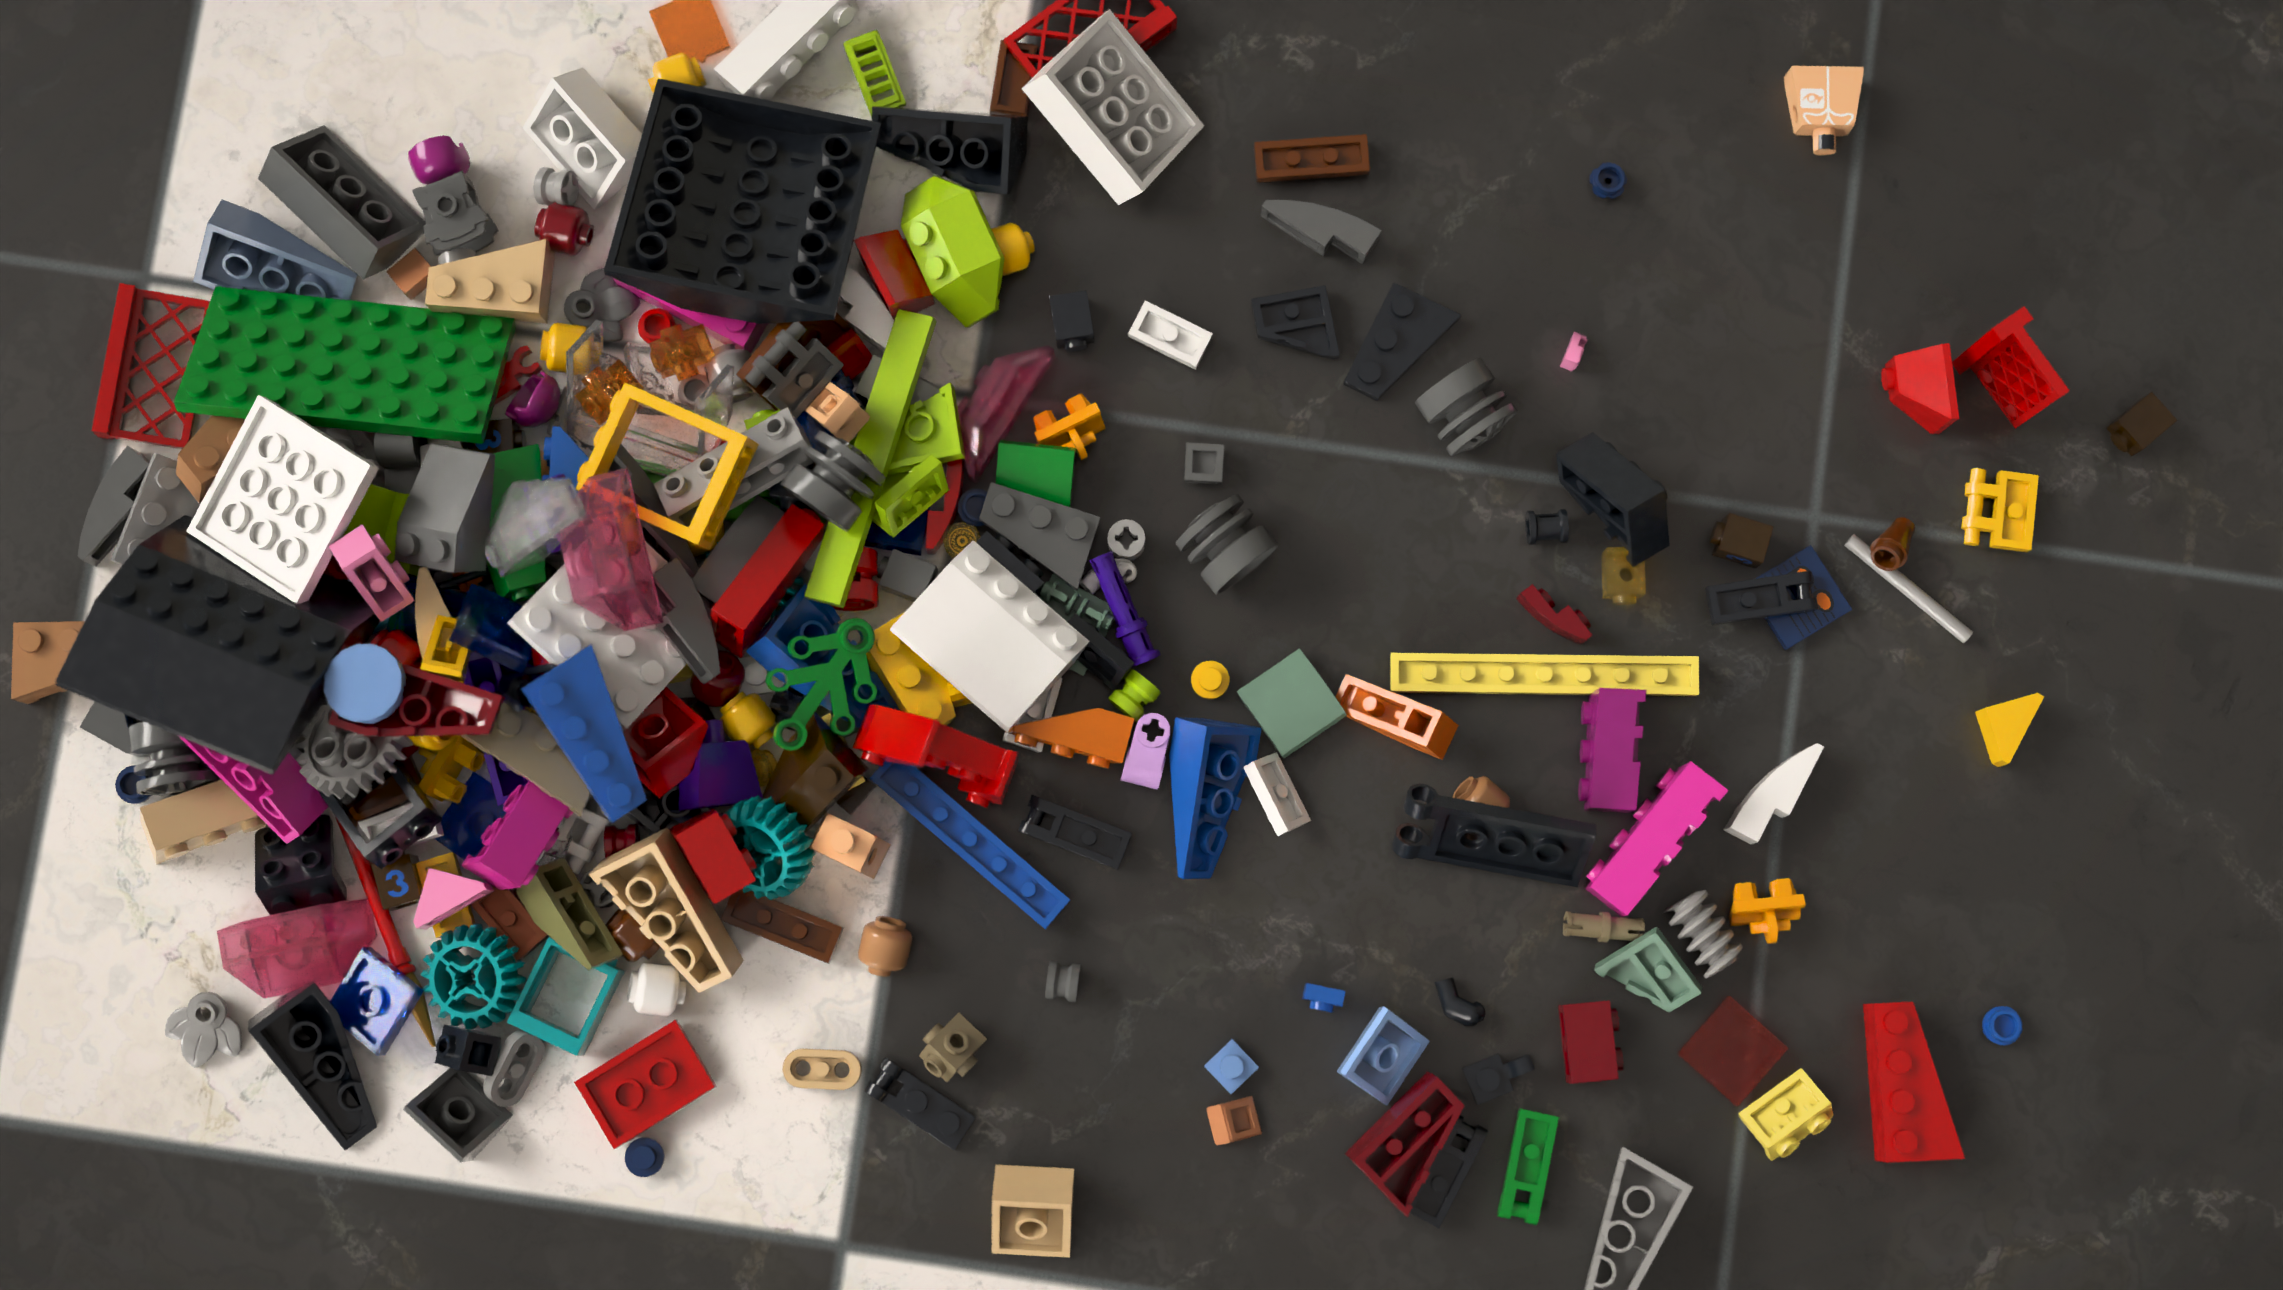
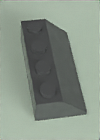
M325 125L271 147L258 179L363 280L389 268L424 234L423 226L426 225V222Z

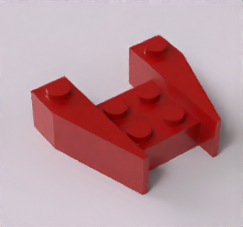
M873 704L868 705L852 748L863 752L862 760L883 767L885 761L920 767L926 765L934 768L935 766L941 769L948 766L947 774L960 779L957 789L968 793L966 801L988 808L990 802L1003 804L1019 761L1017 752L1005 750L945 726L938 720Z

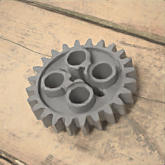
M329 703L326 706L322 704L318 710V715L314 716L310 721V728L305 729L301 734L306 740L296 745V748L303 753L296 758V762L303 766L299 772L307 778L306 781L326 796H330L333 793L336 797L342 799L347 792L354 798L358 794L359 787L369 793L371 792L372 781L376 780L383 784V773L386 770L395 773L397 770L393 765L394 761L406 759V756L401 752L402 747L411 746L413 742L406 736L366 737L328 724L333 709L329 706Z

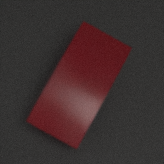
M1532 584L1516 598L1536 620L1554 633L1578 644H1583L1592 636L1588 630L1591 624L1579 609L1573 611L1568 605L1556 614L1552 609L1555 607V603L1543 588L1537 590Z

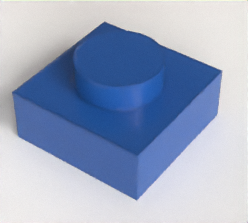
M1306 983L1302 999L1311 1001L1309 1007L1311 1009L1332 1013L1333 1006H1343L1345 991Z

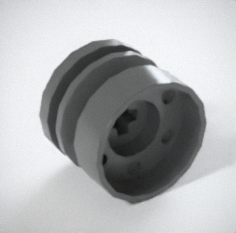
M1482 358L1472 360L1432 386L1415 402L1428 423H1435L1444 418L1448 420L1449 423L1438 434L1440 441L1446 440L1455 434L1458 435L1446 448L1450 456L1475 449L1503 430L1507 422L1518 412L1512 403L1499 410L1495 409L1507 397L1505 391H1499L1488 397L1486 396L1484 391L1496 378Z
M819 430L814 439L827 450L823 455L808 446L805 452L817 464L815 468L810 470L795 463L781 485L825 519L848 532L862 513L859 506L851 499L853 494L856 492L872 499L875 494L862 483L863 480L866 478L874 484L882 486L886 477L876 468L872 460L859 449L842 438L830 436Z
M1239 494L1232 495L1224 501L1215 503L1207 508L1188 525L1186 531L1176 541V546L1181 552L1190 549L1196 544L1198 545L1187 558L1191 564L1201 561L1206 557L1209 558L1210 562L1203 569L1200 576L1215 595L1221 594L1247 576L1264 562L1279 545L1263 525L1253 528L1248 532L1244 530L1245 525L1253 516L1251 509L1244 510L1235 517L1233 516L1244 503Z
M139 722L129 726L131 754L150 756L151 761L139 764L133 769L134 775L153 776L136 782L137 794L172 797L221 780L213 770H201L209 768V766L177 735L146 722Z

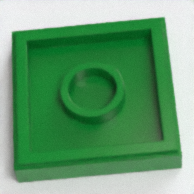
M1000 440L998 444L995 484L1071 507L1076 448Z

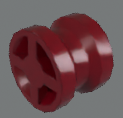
M629 824L623 829H618L615 825L605 826V858L641 841L638 824Z

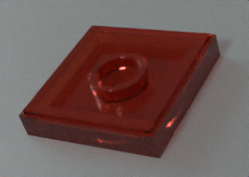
M1727 996L1678 1051L1677 1055L1734 1106L1738 1107L1789 1048L1731 996Z

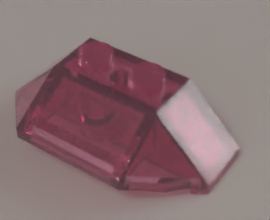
M1047 345L997 357L990 367L985 364L974 381V384L978 387L971 398L965 396L959 403L958 413L965 453L964 460L969 479L976 485L998 451L999 441L1005 440L1054 361L1055 350Z
M628 468L588 477L556 524L573 601L624 631L663 623Z
M368 899L317 905L251 919L217 930L223 969L263 999L288 994L313 981L318 987L342 983L361 959L367 948L378 937L374 915Z

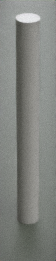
M1853 534L1844 544L1845 547L1959 641L1965 643L1973 634L1972 630L1898 569L1885 571L1878 568L1871 560L1870 546L1858 536Z

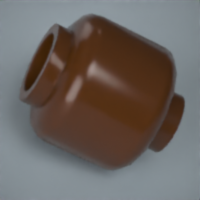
M619 908L605 924L623 953L622 957L628 962H636L642 957L649 960L660 948L653 938L649 940L639 929L641 925L626 909L622 911Z

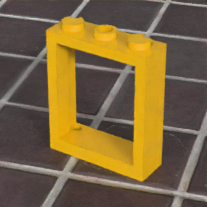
M624 383L622 389L617 391L612 398L610 404L611 413L605 426L600 427L595 435L594 449L589 460L584 462L579 469L577 475L578 484L575 489L710 551L759 444L745 435ZM640 403L728 442L689 528L601 488Z

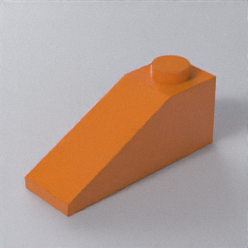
M1347 674L1335 696L1346 712L1347 718L1443 760L1459 726L1440 710Z

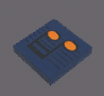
M1811 545L1757 577L1764 578L1812 571L1814 583L1810 584L1812 596L1817 598L1819 609L1806 613L1765 618L1784 650H1787L1852 610ZM1787 587L1788 600H1797L1795 587Z

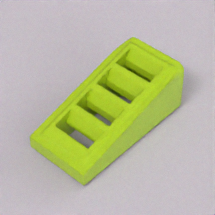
M878 30L845 41L843 43L845 52L871 118L872 106L895 108L906 106V101ZM876 48V51L868 53L858 58L856 57L859 54L865 53ZM878 61L882 62L881 66L862 73V67ZM886 75L888 77L887 81L871 87L867 86V82ZM891 89L894 92V95L876 102L872 99V96Z

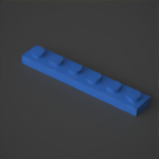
M885 761L883 767L880 766L869 778L1045 930L1071 901L915 766Z

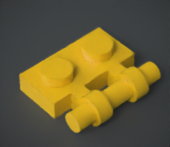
M1971 469L1970 482L1965 485V496L1968 497L1967 514L1962 517L1961 529L1965 530L1964 545L1978 546L1980 532L1983 531L1991 533L1990 548L2020 552L2031 551L2039 475L2001 470L1996 474V484L1994 485L1985 483V469ZM1984 498L1994 499L1992 518L1982 517Z

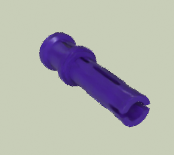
M1110 551L1089 560L1118 626L1115 628V635L1117 638H1121L1129 658L1134 662L1132 667L1160 656L1159 650L1154 649L1147 633V621L1143 617L1139 618L1137 610L1133 605L1129 591L1117 567L1113 552Z

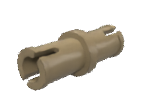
M1566 911L1564 914V920H1567V923H1563L1564 936L1597 938L1598 942L1607 943L1609 939L1634 941L1643 935L1640 934V931H1645V921L1643 918L1614 917L1610 915V912L1601 911L1599 915L1571 913L1569 911Z

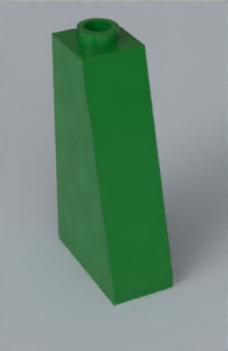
M538 444L493 453L495 454V467L486 563L499 601L513 598L514 603L527 601L546 582L544 542L537 522L534 523L531 514L534 512L525 488L527 485L542 481L541 456Z

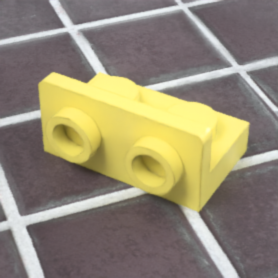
M1800 1068L1739 1113V1117L1764 1147L1767 1157L1773 1161L1779 1156L1784 1158L1792 1154L1798 1148L1799 1141L1810 1133L1816 1135L1826 1129L1831 1123L1833 1110L1831 1102L1804 1070Z

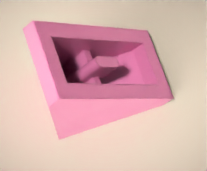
M429 868L413 923L417 929L427 930L492 893L494 889L489 883Z

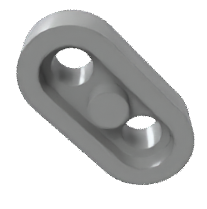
M517 1030L507 1037L497 1055L493 1075H487L484 1081V1093L489 1100L498 1106L509 1107L516 1104L522 1098L544 1055V1044L540 1038L523 1030ZM523 1044L521 1050L517 1052L518 1048ZM505 1079L503 1085L499 1087L501 1081Z

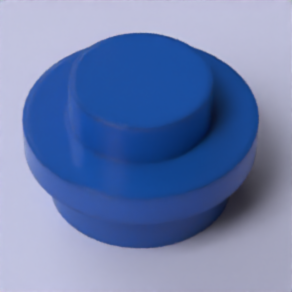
M1994 1007L1983 1018L1982 1029L1984 1035L1994 1044H2012L2022 1033V1020L2019 1014L2010 1007Z

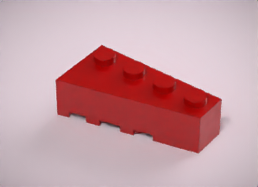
M1914 1002L1863 1004L1875 1161L1889 1163L1965 1159Z

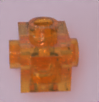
M681 323L659 331L661 339L649 343L652 350L650 352L652 364L661 373L662 379L676 375L679 382L700 374L698 366L711 362L715 356L703 324L683 330Z
M618 359L606 370L603 371L597 366L581 380L585 387L574 397L580 402L584 411L601 425L608 419L611 413L610 404L612 398L617 391L622 389L624 383L641 390L644 387Z

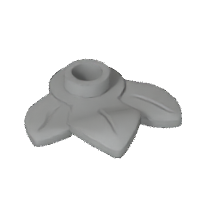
M201 992L190 1000L187 1007L176 1009L166 1022L165 1036L176 1040L182 1039L181 1050L183 1057L194 1068L206 1063L215 1053V1050L234 1057L241 1050L242 1034L240 1026L227 1015L225 1001L215 993ZM207 1007L211 1011V1018L204 1017L200 1012V1008Z

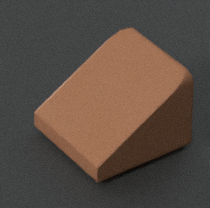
M414 248L386 272L410 300H413L427 288L428 270L431 265Z
M1253 1096L1207 1108L1216 1145L1232 1143L1262 1134Z

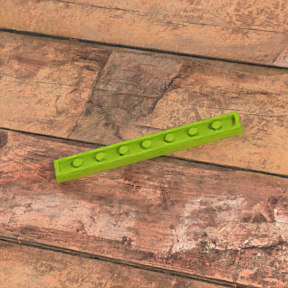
M901 309L897 311L865 409L870 418L857 433L854 447L868 456L885 477H887L937 323L936 319L932 316ZM866 478L863 480L862 483L871 489L875 495L872 499H869L856 492L853 494L851 499L859 506L862 513L848 532L830 521L828 522L804 595L809 600L844 608L876 511L875 501L880 498L884 483L882 486H878Z

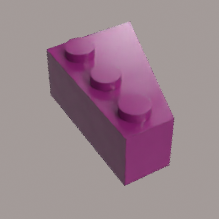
M1598 688L1588 696V702H1582L1581 724L1587 725V740H1581L1580 762L1586 763V776L1579 780L1578 797L1579 801H1585L1584 811L1631 813L1637 810L1640 774L1638 738H1643V725H1639L1640 702L1646 701V690Z

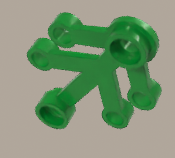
M860 618L847 619L839 625L834 634L812 638L796 636L789 641L788 652L795 659H806L812 652L837 650L828 663L792 670L775 668L768 672L766 684L769 689L775 692L785 691L792 685L815 681L792 717L784 719L776 725L773 737L775 743L784 750H797L805 744L807 740L805 725L828 691L833 716L830 720L831 731L838 736H847L854 731L855 720L849 713L842 671L851 659L856 680L851 694L856 702L867 704L876 698L877 688L871 682L866 655L874 645L875 634L867 621ZM852 630L860 634V642L857 645H852L848 640V634ZM798 640L804 641L807 645V651L803 655L797 654L794 650V645ZM777 672L782 673L785 677V683L780 688L776 687L772 682V677ZM863 684L870 688V696L867 699L860 698L858 694V689ZM842 716L849 722V726L844 732L839 731L836 726L837 720ZM786 727H791L795 731V738L791 742H786L782 737V732Z

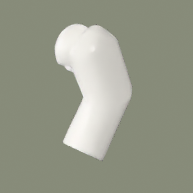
M1115 558L1124 582H1132L1137 575L1135 565L1128 559ZM1093 568L1080 581V585L1092 595L1101 587Z

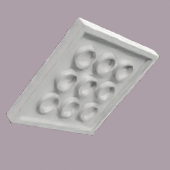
M258 395L186 532L294 603L306 602L311 597L333 555L329 545L343 537L379 467L277 403Z
M614 512L507 624L549 663L557 665L592 644L621 729L624 731L682 670L686 662L655 624L666 613L642 584L668 564V562ZM700 595L711 621L713 605Z

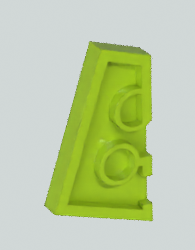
M951 382L939 388L940 392L923 402L919 400L909 406L887 476L910 471L915 465L920 464L930 455L942 463L965 458L955 387ZM856 437L853 438V439L849 442V443H850L851 445H853V446H854Z

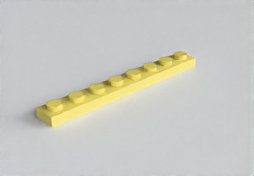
M1390 654V691L1393 693L1590 695L1598 688L1646 690V696L1699 695V656Z

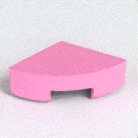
M1577 332L1573 333L1560 367L1569 371L1576 369L1582 358L1584 347L1588 340L1586 339L1587 336Z

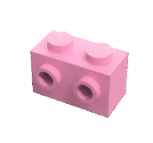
M362 524L329 545L342 570L381 622L415 601L404 584L410 580L409 576L398 560L393 563L388 561L386 556L391 551L378 533L371 537Z

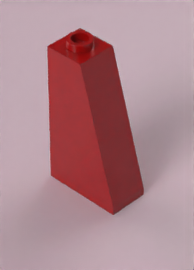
M791 504L711 609V624L715 641L740 658L744 656L746 649L764 627L822 541L824 524L817 514L807 508L800 509Z

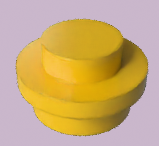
M1204 661L1194 669L1191 676V684L1194 691L1200 697L1216 699L1222 696L1228 689L1229 674L1221 663Z

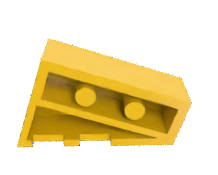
M902 613L873 630L875 634L874 645L866 653L868 665L873 672H876L901 711L935 719L946 726L956 717L949 695L948 682L890 631L895 622L904 614Z

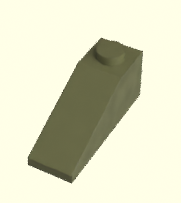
M564 857L539 866L537 873L527 885L522 884L521 887L517 888L516 893L534 923L587 970H592L623 955Z

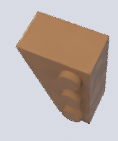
M212 415L178 453L176 475L199 503L203 501L246 419Z
M85 621L13 623L12 700L31 704L39 701L40 698L54 693L68 691L56 686L55 681Z

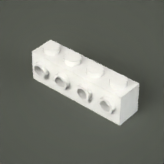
M784 0L714 70L725 88L731 93L770 101L774 97L775 92L789 78L796 76L801 67L816 52L821 51L828 43V40L840 28L848 25L860 9L855 0Z

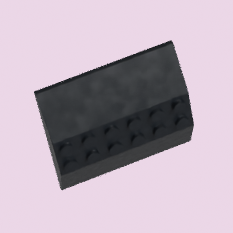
M658 78L605 264L604 274L679 308L756 324L835 320L881 130V123Z
M184 515L140 543L95 599L57 676L56 686L273 775L326 700L324 677L331 661L342 650L356 644H365L380 623V620L352 582L345 579H337L325 573L322 574L308 601L300 604L294 603L186 532L193 518Z

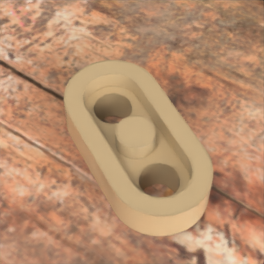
M797 1049L787 1055L783 1062L782 1071L786 1081L797 1088L845 1090L853 1087L859 1081L862 1074V1066L858 1057L849 1051ZM803 1060L807 1061L811 1067L809 1074L806 1076H802L797 1072V1065ZM841 1062L849 1066V1074L844 1078L836 1074V1066Z

